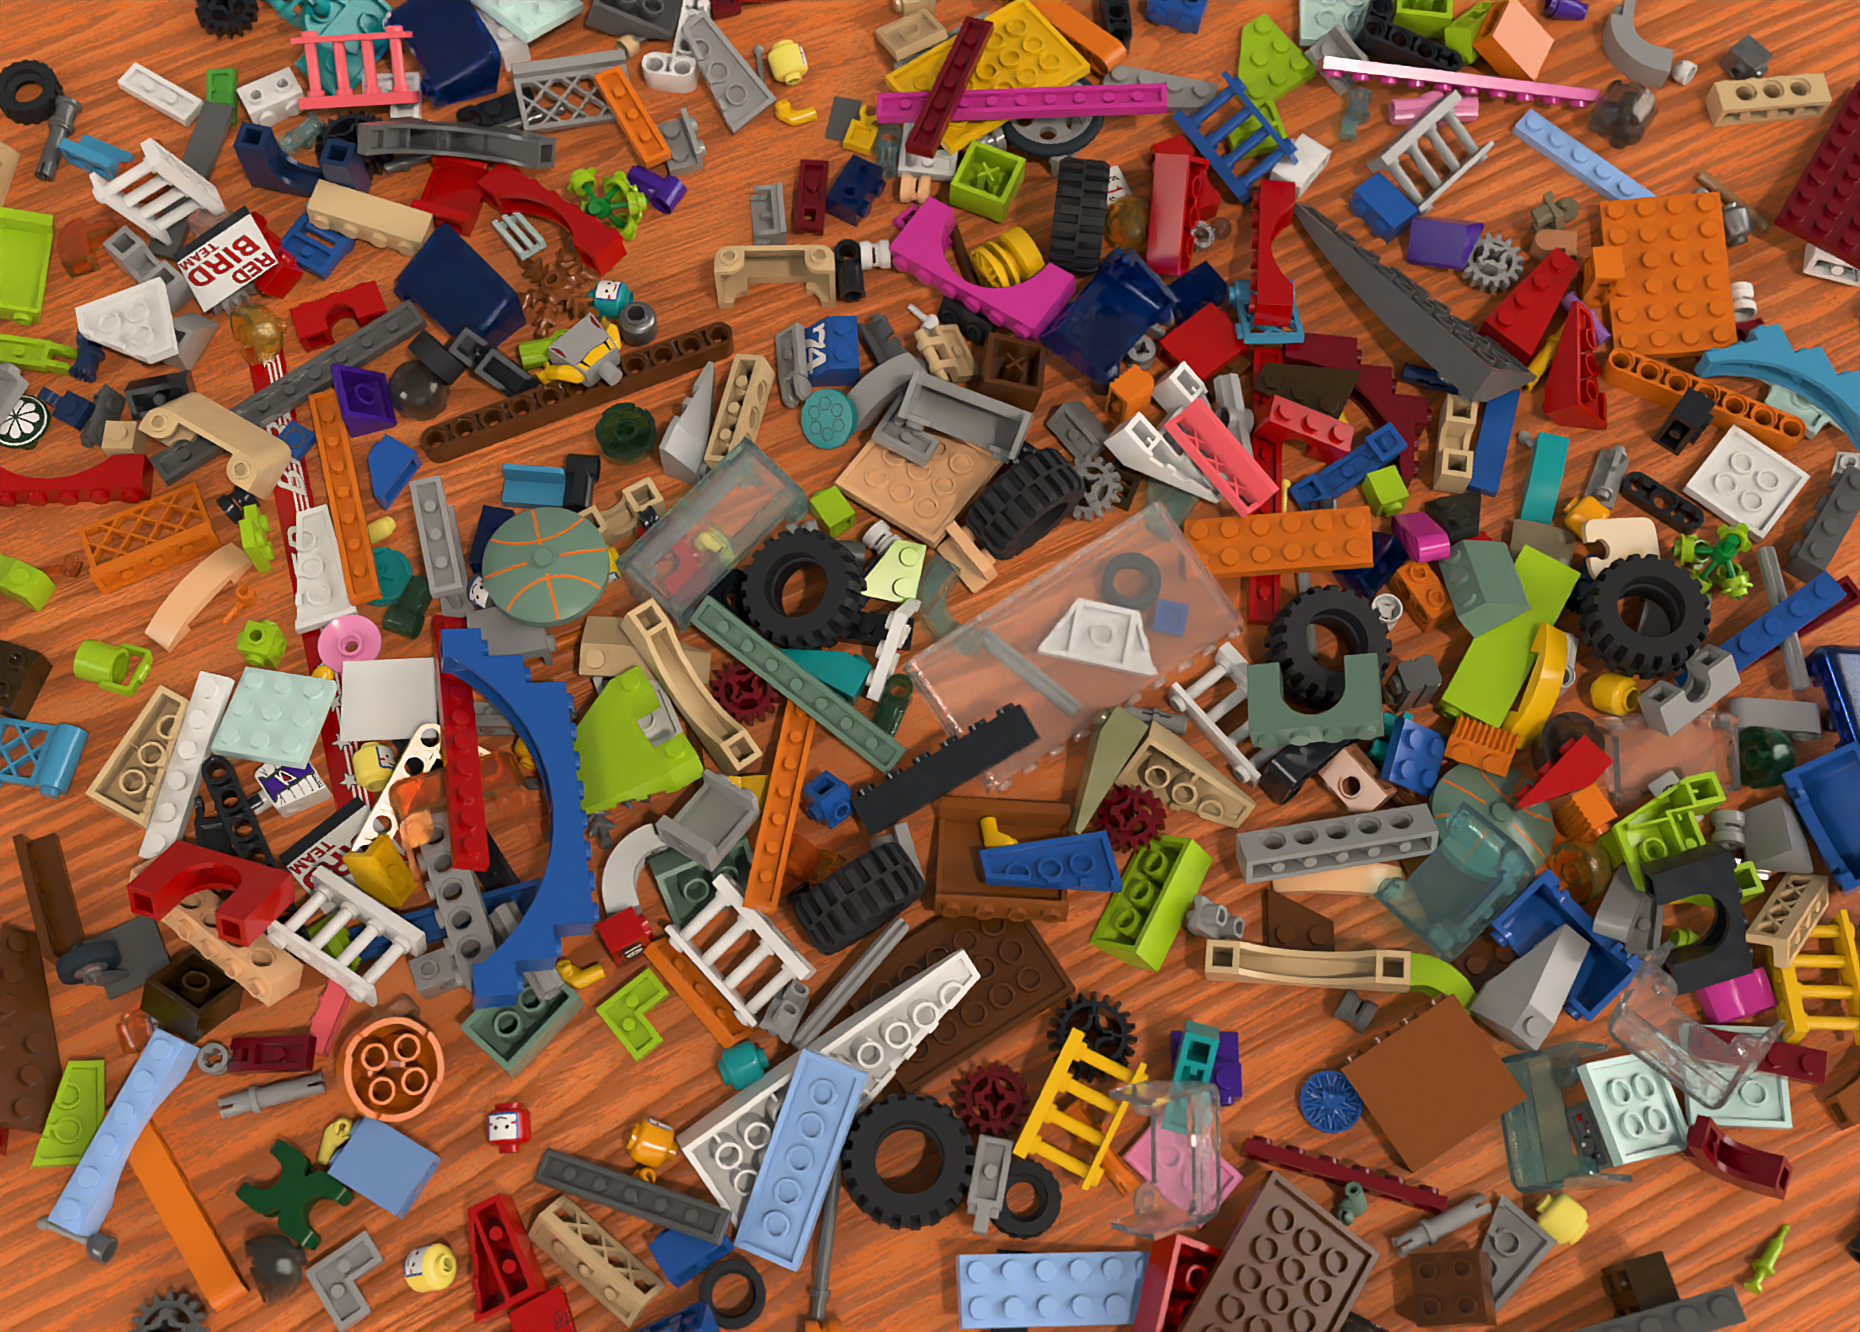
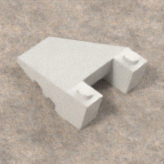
M1183 361L1165 373L1154 385L1153 394L1151 395L1168 413L1160 424L1154 428L1139 411L1118 425L1103 443L1124 466L1213 503L1220 502L1224 497L1163 427L1169 420L1181 414L1198 397H1201L1214 414L1217 408L1212 409L1205 396L1208 390L1204 383ZM1179 423L1177 426L1184 434L1189 435L1187 430ZM1199 449V451L1201 452V454H1202L1204 457H1207V458H1208V455L1205 453V451L1202 450V449ZM1219 472L1220 476L1224 480L1228 481V478L1224 475V473Z

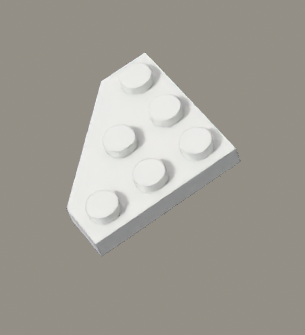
M160 277L75 308L79 332L89 340L149 364L179 354L166 285Z

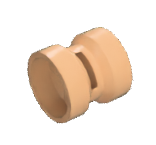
M902 173L900 203L918 201L919 204L923 205L930 196L931 176L922 175L920 178H916L911 174Z

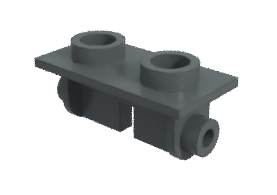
M876 313L871 317L872 322L870 324H857L863 334V340L870 346L876 356L878 365L907 352L898 337H893L890 341L888 340L895 331L885 315Z
M103 384L102 389L93 396V404L96 407L91 415L92 419L86 422L83 433L80 434L81 445L84 447L93 448L94 444L101 448L106 421H120L126 398L107 384Z

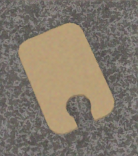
M1649 518L1592 519L1582 525L1583 544L1599 540L1606 549V555L1603 560L1598 557L1586 558L1588 573L1594 580L1613 561L1619 558L1626 560L1628 555L1640 554L1641 558H1645L1647 553L1656 554L1658 559L1661 560L1656 528Z

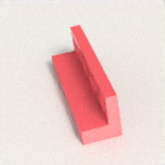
M1201 397L1195 399L1181 414L1169 420L1163 426L1243 519L1261 507L1279 490V487ZM1180 423L1189 435L1184 434L1177 425ZM1199 449L1204 450L1205 453L1208 455V458L1204 457L1199 451ZM1219 472L1224 473V475L1228 478V481L1224 480L1220 476ZM1239 495H1242L1250 503L1249 507L1239 498Z

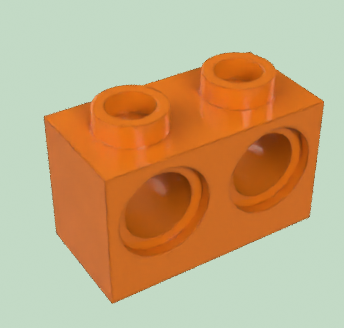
M1600 245L1592 247L1575 276L1577 296L1587 308L1607 309L1609 301H1612L1625 280L1622 247Z
M1414 560L1395 571L1388 584L1423 633L1448 620L1455 610L1449 592L1427 562L1416 563Z

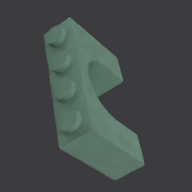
M1377 653L1344 656L1345 691L1341 700L1330 710L1313 715L1298 713L1285 704L1283 676L1279 662L1247 665L1248 721L1253 748L1270 749L1278 745L1289 744L1304 746L1312 742L1323 741L1337 743L1345 739L1357 738L1370 740L1375 737L1384 736L1380 668Z

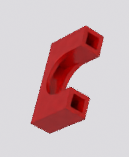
M176 840L127 885L131 912L159 921L184 898L193 893L207 889H227L233 891L234 893L214 911L218 939L249 947L295 900L292 873Z

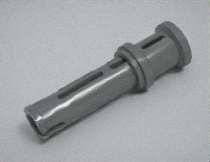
M57 96L55 100L56 110L53 117H50L48 120L49 135L34 173L42 181L48 180V182H53L62 155L58 145L63 138L67 139L68 136L74 133L75 126L73 124L77 114L82 111V105L77 100L67 96Z

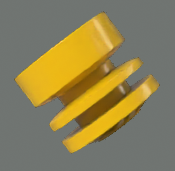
M1014 226L997 236L996 242L988 241L983 244V247L980 246L971 251L970 255L972 268L981 286L986 288H1005L1018 285L1033 278L1045 268L1042 255L1035 242L1028 233L1018 226Z

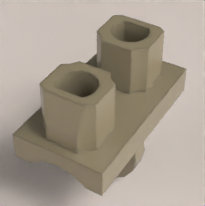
M1551 191L1543 194V204L1531 209V216L1534 220L1531 222V228L1535 235L1542 229L1564 230V223L1571 222L1577 217L1579 212L1578 203L1570 197L1560 198L1553 203V193Z

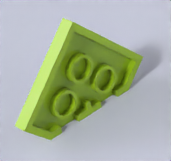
M1265 13L1243 26L1237 75L1247 87L1244 93L1258 110L1264 107L1268 99H1273L1275 103L1317 75L1316 67ZM1235 95V99L1244 107L1245 104Z

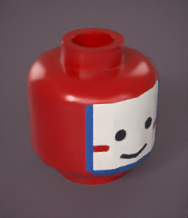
M522 1103L495 1104L494 1110L487 1113L486 1141L490 1146L499 1147V1154L520 1152L521 1145L531 1141V1113L529 1110L522 1108Z

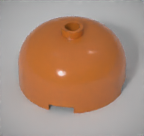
M382 1017L362 1024L345 1040L336 1062V1081L346 1103L364 1117L385 1122L406 1120L422 1112L429 1106L428 1102L434 1096L444 1076L443 1053L436 1037L419 1023L404 1017Z

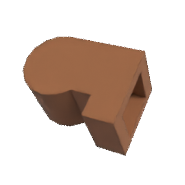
M1542 229L1538 231L1529 247L1530 257L1534 261L1541 263L1557 247L1575 260L1577 257V231Z

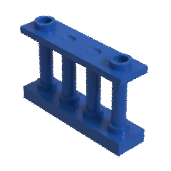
M1225 71L1221 75L1229 86L1194 115L1191 113L1189 116H1186L1182 109H1180L1172 117L1201 154L1210 160V165L1245 207L1253 199L1248 193L1252 188L1250 185L1285 156L1296 165L1299 161L1294 153L1298 149L1288 137L1282 139L1246 96L1244 91L1247 87L1237 75L1232 78ZM1237 95L1245 106L1211 135L1207 134L1203 137L1198 130L1202 127L1201 123L1233 96ZM1254 115L1262 127L1227 156L1224 154L1220 157L1215 152V149L1219 147L1217 144L1250 116ZM1270 135L1279 147L1246 175H1240L1236 178L1231 171L1235 168L1234 164Z

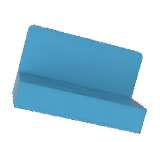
M87 134L83 135L78 143L63 138L58 145L67 163L90 173L95 172L108 181H112L125 173L134 160L132 153Z
M502 464V472L505 478L502 496L503 507L525 509L558 507L564 509L567 479L563 468Z

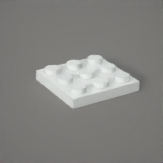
M1734 424L1682 491L1730 525L1737 526L1739 523H1745L1749 527L1747 536L1759 544L1810 478V475Z

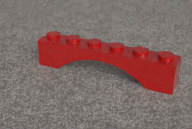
M499 162L476 182L485 203L502 214L509 215L518 212L547 218L561 225L572 235L574 246L582 264L602 277L627 255L622 242L624 240L623 236L616 228H609L602 224L595 215L589 216L584 213L575 203H568L563 200L556 191L545 189L536 179H529L524 176L517 167L511 168L507 164Z
M1261 180L1259 191L1253 192L1252 209H1257V211L1252 213L1251 229H1256V231H1252L1251 249H1256V252H1251L1250 270H1255V273L1250 274L1249 291H1254V294H1250L1248 312H1254L1253 325L1290 326L1294 284L1284 276L1277 266L1271 246L1280 232L1292 222L1295 205V182Z
M145 454L112 455L101 464L84 472L67 477L49 479L31 478L15 474L0 467V506L14 507L16 504L45 506L47 503L76 505L78 502H92L103 505L111 501L135 504L151 499L154 467Z

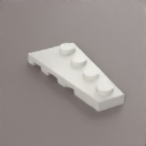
M324 504L297 512V593H295L297 620H295V631L299 635L325 627L336 618L346 615H359L357 605L352 606L348 599L334 524L328 505Z

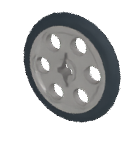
M1082 77L1068 86H1091L1093 84ZM1105 116L1028 118L1032 121V124L1029 126H1020L1017 123L1020 119H1011L1001 125V128L1008 141L1019 150L1033 156L1052 158L1071 155L1085 148L1099 133ZM1075 120L1082 124L1081 128L1077 130H1071L1066 126L1070 122H1075ZM1049 131L1056 136L1051 140H1045L1040 135Z

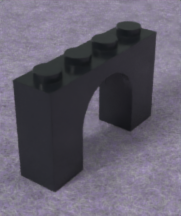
M1714 841L1640 864L1645 894L1661 906L1700 894L1710 895L1714 903V919L1711 927L1703 937L1694 943L1658 954L1663 983L1679 996L1754 973L1751 962L1754 959V952L1750 943L1746 942L1745 934L1748 929V921L1742 912L1740 904L1743 894L1734 870L1737 869V862L1730 850Z

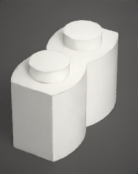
M1302 134L1297 140L1291 139L1298 149L1294 153L1299 161L1296 165L1285 156L1268 170L1271 173L1269 180L1295 182V200H1298L1304 194L1312 181L1322 172L1332 152L1305 134Z

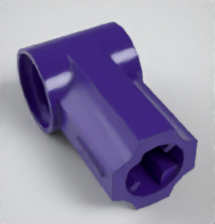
M640 165L632 166L627 175L629 185L633 186L636 184L638 193L644 192L645 198L650 200L651 204L664 214H671L687 192L686 186L678 178L671 175L662 177Z

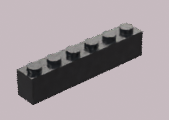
M1013 702L1006 704L995 711L998 717L989 722H986L984 718L968 727L970 733L960 739L957 735L946 739L940 743L942 749L931 755L929 751H926L912 760L914 764L912 767L905 771L899 767L884 776L886 782L876 788L872 783L857 791L858 798L853 800L852 804L870 836L877 835L939 799L941 796L946 795L1042 739L1023 705L1018 704L1014 706Z

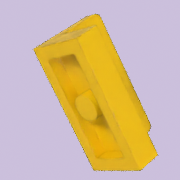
M379 835L365 852H347L342 857L360 890L385 907H401L418 886L389 835Z

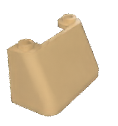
M825 245L725 246L715 254L714 275L719 309H734V301L738 296H748V283H806L807 295L815 294L818 296L822 308H836L835 257L833 251Z
M196 392L187 393L150 410L137 428L171 448L174 447L176 442L181 440H188L194 443L197 437L201 435L233 454L226 467L229 480L264 501H267L292 457L291 449L284 441Z

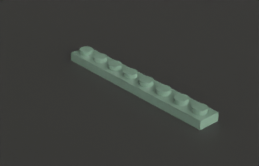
M707 595L689 619L696 627L883 773L888 774L893 771L908 751L905 746L712 596Z

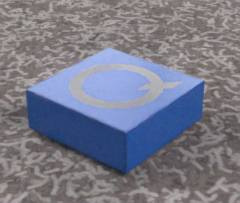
M293 420L288 423L277 437L290 447L292 458L299 462L317 441L315 433Z

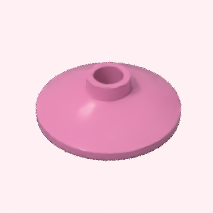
M346 615L334 619L323 629L318 640V653L321 660L332 671L340 674L343 673V661L377 660L382 648V637L377 626L368 618L360 615ZM351 645L358 646L355 651L347 652Z

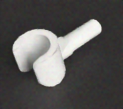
M910 304L907 309L923 322L920 329L924 328L928 337H931L929 331L939 324L937 316L933 314L928 316L916 306Z

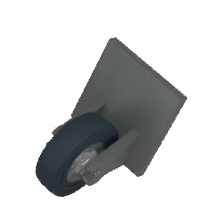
M141 916L92 939L83 941V944L79 946L74 945L70 952L58 959L55 966L57 975L63 984L76 985L84 983L86 986L97 985L105 987L109 1000H114L145 986L146 979L171 963L155 919Z

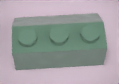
M1461 540L1450 546L1448 559L1437 560L1457 618L1474 638L1531 609L1505 542Z
M744 834L712 872L675 849L648 859L674 925H679L681 928L685 927L716 897L715 892L718 889L712 882L721 873L729 874L745 891L753 852L748 838ZM730 905L729 907L725 906L721 911H723V910H725V909H728V908H730V907H733V906H732V905Z
M522 973L523 993H518L515 1006L476 1009L459 1028L510 1077L515 1079L584 1007L585 1004L581 997L564 981L565 988L559 994L549 1000L540 1002Z

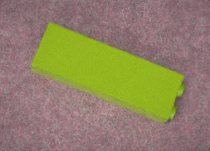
M1524 544L1514 560V565L1531 609L1477 638H1472L1435 708L1439 709L1444 717L1452 721H1456L1457 717L1462 714L1464 718L1469 717L1470 720L1475 719L1476 722L1481 721L1482 724L1487 723L1488 726L1493 725L1494 728H1500L1538 656L1530 650L1540 623L1545 622L1554 626L1581 575L1580 572Z

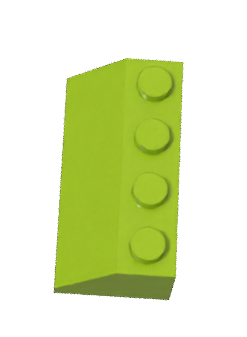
M1160 834V841L1153 839L1149 841L1151 849L1148 850L1144 845L1139 846V854L1134 852L1121 878L1123 885L1121 893L1114 892L1089 942L1093 947L1133 967L1154 972L1159 971L1193 902L1194 895H1196L1213 860L1190 838Z

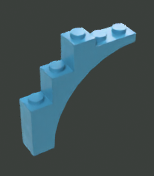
M1779 324L1767 327L1765 325L1757 326L1748 333L1749 336L1745 341L1736 342L1730 347L1722 349L1711 348L1702 354V358L1695 366L1694 371L1699 378L1744 376L1765 380L1797 393L1828 414L1846 433L1856 450L1860 451V370L1854 372L1846 370L1836 374L1821 346L1812 349L1805 347L1794 352Z

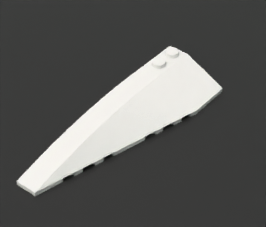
M964 949L957 950L836 1025L806 1047L869 1072L854 1117L859 1115L896 1074L895 1070L905 1059L908 1060L917 1050L915 1047L928 1032L932 1033L939 1025L938 1021L949 1009H953L981 977ZM802 1050L781 1062L764 1074L760 1080L741 1090L675 1137L682 1151L720 1206L733 1212L731 1222L737 1230L743 1219Z

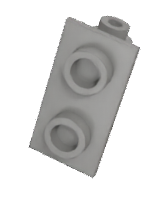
M1615 445L1609 451L1601 448L1584 497L1593 496L1610 510L1613 509L1630 459L1626 458V449L1623 446Z

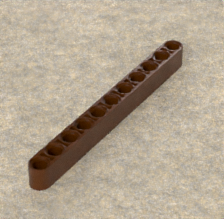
M714 322L621 356V361L616 367L622 371L623 376L613 386L603 383L605 380L602 378L591 387H587L583 383L577 384L555 380L440 422L423 431L421 435L422 445L432 462L445 463L705 367L708 361L713 363L730 357L734 351L732 329L725 322ZM717 339L725 340L723 342H715ZM690 349H697V350H698V351L693 352V353L687 352V351L690 350ZM664 359L670 360V361H668L667 363H660V362H659V361L664 360ZM637 369L642 370L639 373H631L632 371ZM579 390H586L582 394H575ZM552 400L557 401L555 404H547L549 401ZM522 411H529L525 415H518ZM501 421V422H500L499 424H497V425H494V426H491V425H490L492 422ZM465 432H472L468 436H461ZM437 442H443L438 447H432Z

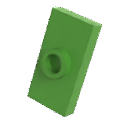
M235 68L207 69L206 101L232 106L235 114L230 126H237L238 93L236 89H238V71Z

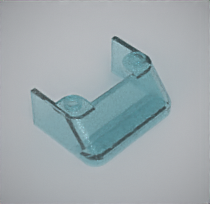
M1576 1040L1541 1048L1537 1051H1528L1501 1058L1504 1065L1527 1095L1526 1099L1500 1115L1510 1178L1513 1186L1519 1192L1538 1194L1579 1191L1633 1182L1632 1175L1600 1173L1599 1166L1592 1157L1587 1155L1573 1156L1561 1089L1573 1087L1580 1080L1577 1067L1581 1066L1580 1057L1607 1052V1044Z

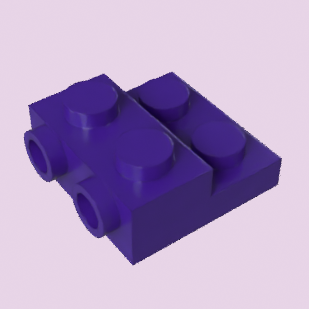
M1171 1031L1170 1033L1171 1078L1183 1031ZM1219 1032L1220 1041L1204 1101H1214L1215 1106H1234V1101H1239L1242 1098L1241 1063H1239L1238 1032Z

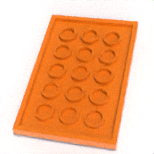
M1720 191L1600 201L1598 209L1602 245L1622 247L1625 280L1612 301H1609L1608 306L1612 349L1625 348L1654 360L1702 356L1704 352L1711 348L1722 349L1738 342Z

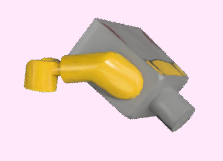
M590 312L548 347L553 365L545 361L543 363L545 369L540 372L536 371V376L543 384L561 380L577 384L583 383L587 387H591L601 378L610 386L617 384L623 376L622 371L616 367L621 361L619 355L621 340L617 326L608 322L605 316L601 317L602 322L599 323Z

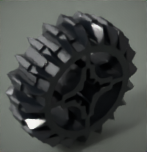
M350 109L348 115L342 116L338 113V119L336 120L328 118V126H320L321 134L316 135L317 144L315 145V151L318 161L328 138L358 145V123L380 122L383 120L376 118L372 112L366 115L362 109L357 114H354ZM360 154L371 181L375 173L382 175L383 163H388L390 159L394 158V154L368 156Z
M1091 992L1089 1001H1086L1083 993H1078L1077 1005L1071 998H1067L1065 1005L1068 1010L1058 1006L1055 1013L1059 1018H1050L1049 1025L1055 1028V1030L1047 1031L1046 1037L1057 1041L1048 1045V1051L1061 1052L1071 1032L1070 1030H1065L1068 1022L1077 1015L1088 1013L1086 1025L1075 1029L1085 1033V1037L1093 1024L1092 1031L1096 1033L1095 1036L1100 1038H1097L1092 1050L1098 1053V1049L1101 1047H1110L1111 1044H1118L1116 1053L1108 1059L1127 1068L1129 1062L1124 1056L1133 1057L1135 1054V1050L1128 1045H1133L1137 1042L1136 1036L1127 1033L1134 1031L1136 1025L1135 1023H1124L1130 1017V1012L1124 1011L1121 1014L1117 1012L1121 1007L1120 1001L1115 1002L1111 1007L1108 1005L1110 996L1107 994L1104 995L1102 1002L1097 1001L1096 992ZM1099 1015L1107 1018L1113 1024L1117 1034H1114L1113 1030H1108L1101 1026ZM1083 1038L1082 1042L1088 1044L1087 1048L1091 1049V1043L1087 1042L1089 1038ZM1060 1053L1053 1058L1054 1063H1056ZM1072 1060L1067 1071L1069 1072L1071 1067L1075 1069L1074 1080L1077 1081L1080 1079L1082 1072L1087 1073V1083L1093 1082L1094 1073L1098 1074L1101 1082L1107 1080L1106 1072L1082 1060L1079 1063Z

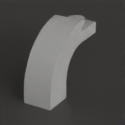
M1622 0L1621 4L1615 5L1613 13L1610 14L1602 32V42L1606 55L1616 69L1629 79L1642 85L1661 89L1670 73L1674 50L1652 45L1643 40L1637 34L1633 25L1636 0Z
M906 352L887 360L861 379L846 395L848 399L853 401L858 415L856 431L873 428L884 411L895 401L899 393L906 394L915 369L930 375L927 369L929 366L928 362L921 357L914 358L910 352Z

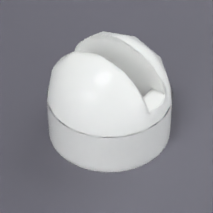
M1679 61L1672 68V76L1678 83L1685 86L1695 75L1697 65L1690 61Z

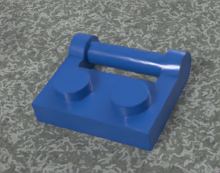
M303 213L283 236L281 244L285 250L296 257V264L300 268L325 281L344 255L349 254L353 250L355 240L344 235L342 236L330 229L322 230L309 222L308 214ZM311 232L334 244V247L330 248L304 233Z

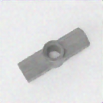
M1238 374L1220 375L1213 379L1218 406L1215 415L1253 457L1249 433L1253 428L1254 416L1250 409L1244 407Z
M512 901L495 908L489 915V918L497 933L505 942L520 924L523 915L515 902ZM555 966L553 970L522 972L540 1002L551 999L565 988L563 979Z

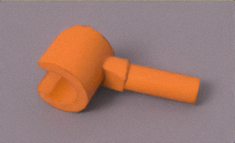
M246 583L237 587L236 595L238 600L220 620L225 625L243 607H253L257 603L255 590L249 596H245L249 590Z

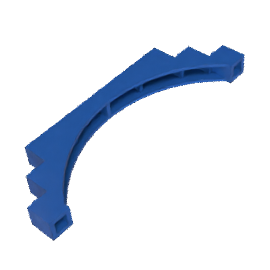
M481 628L441 629L439 650L442 673H452L472 686L488 699L511 723L524 741L536 764L544 786L549 809L550 847L548 863L536 897L520 924L506 941L483 963L472 964L470 974L473 1009L515 1006L518 993H523L522 972L553 970L556 959L562 955L560 937L590 935L594 923L599 921L598 903L592 902L591 891L595 890V876L593 871H588L587 861L591 860V844L589 840H584L583 830H587L588 826L586 810H581L580 800L584 799V786L582 780L577 781L576 771L580 770L579 751H574L573 742L577 739L576 723L570 722L569 713L573 712V697L571 693L567 694L565 681L531 683L530 667H524L523 655L488 656V641L482 640Z

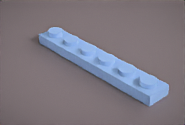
M1532 109L1520 119L1511 132L1608 201L1657 197Z

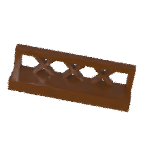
M21 833L13 836V841L42 957L55 965L59 958L72 950L74 945L78 947L83 946V941H86L59 836L53 833L31 841Z

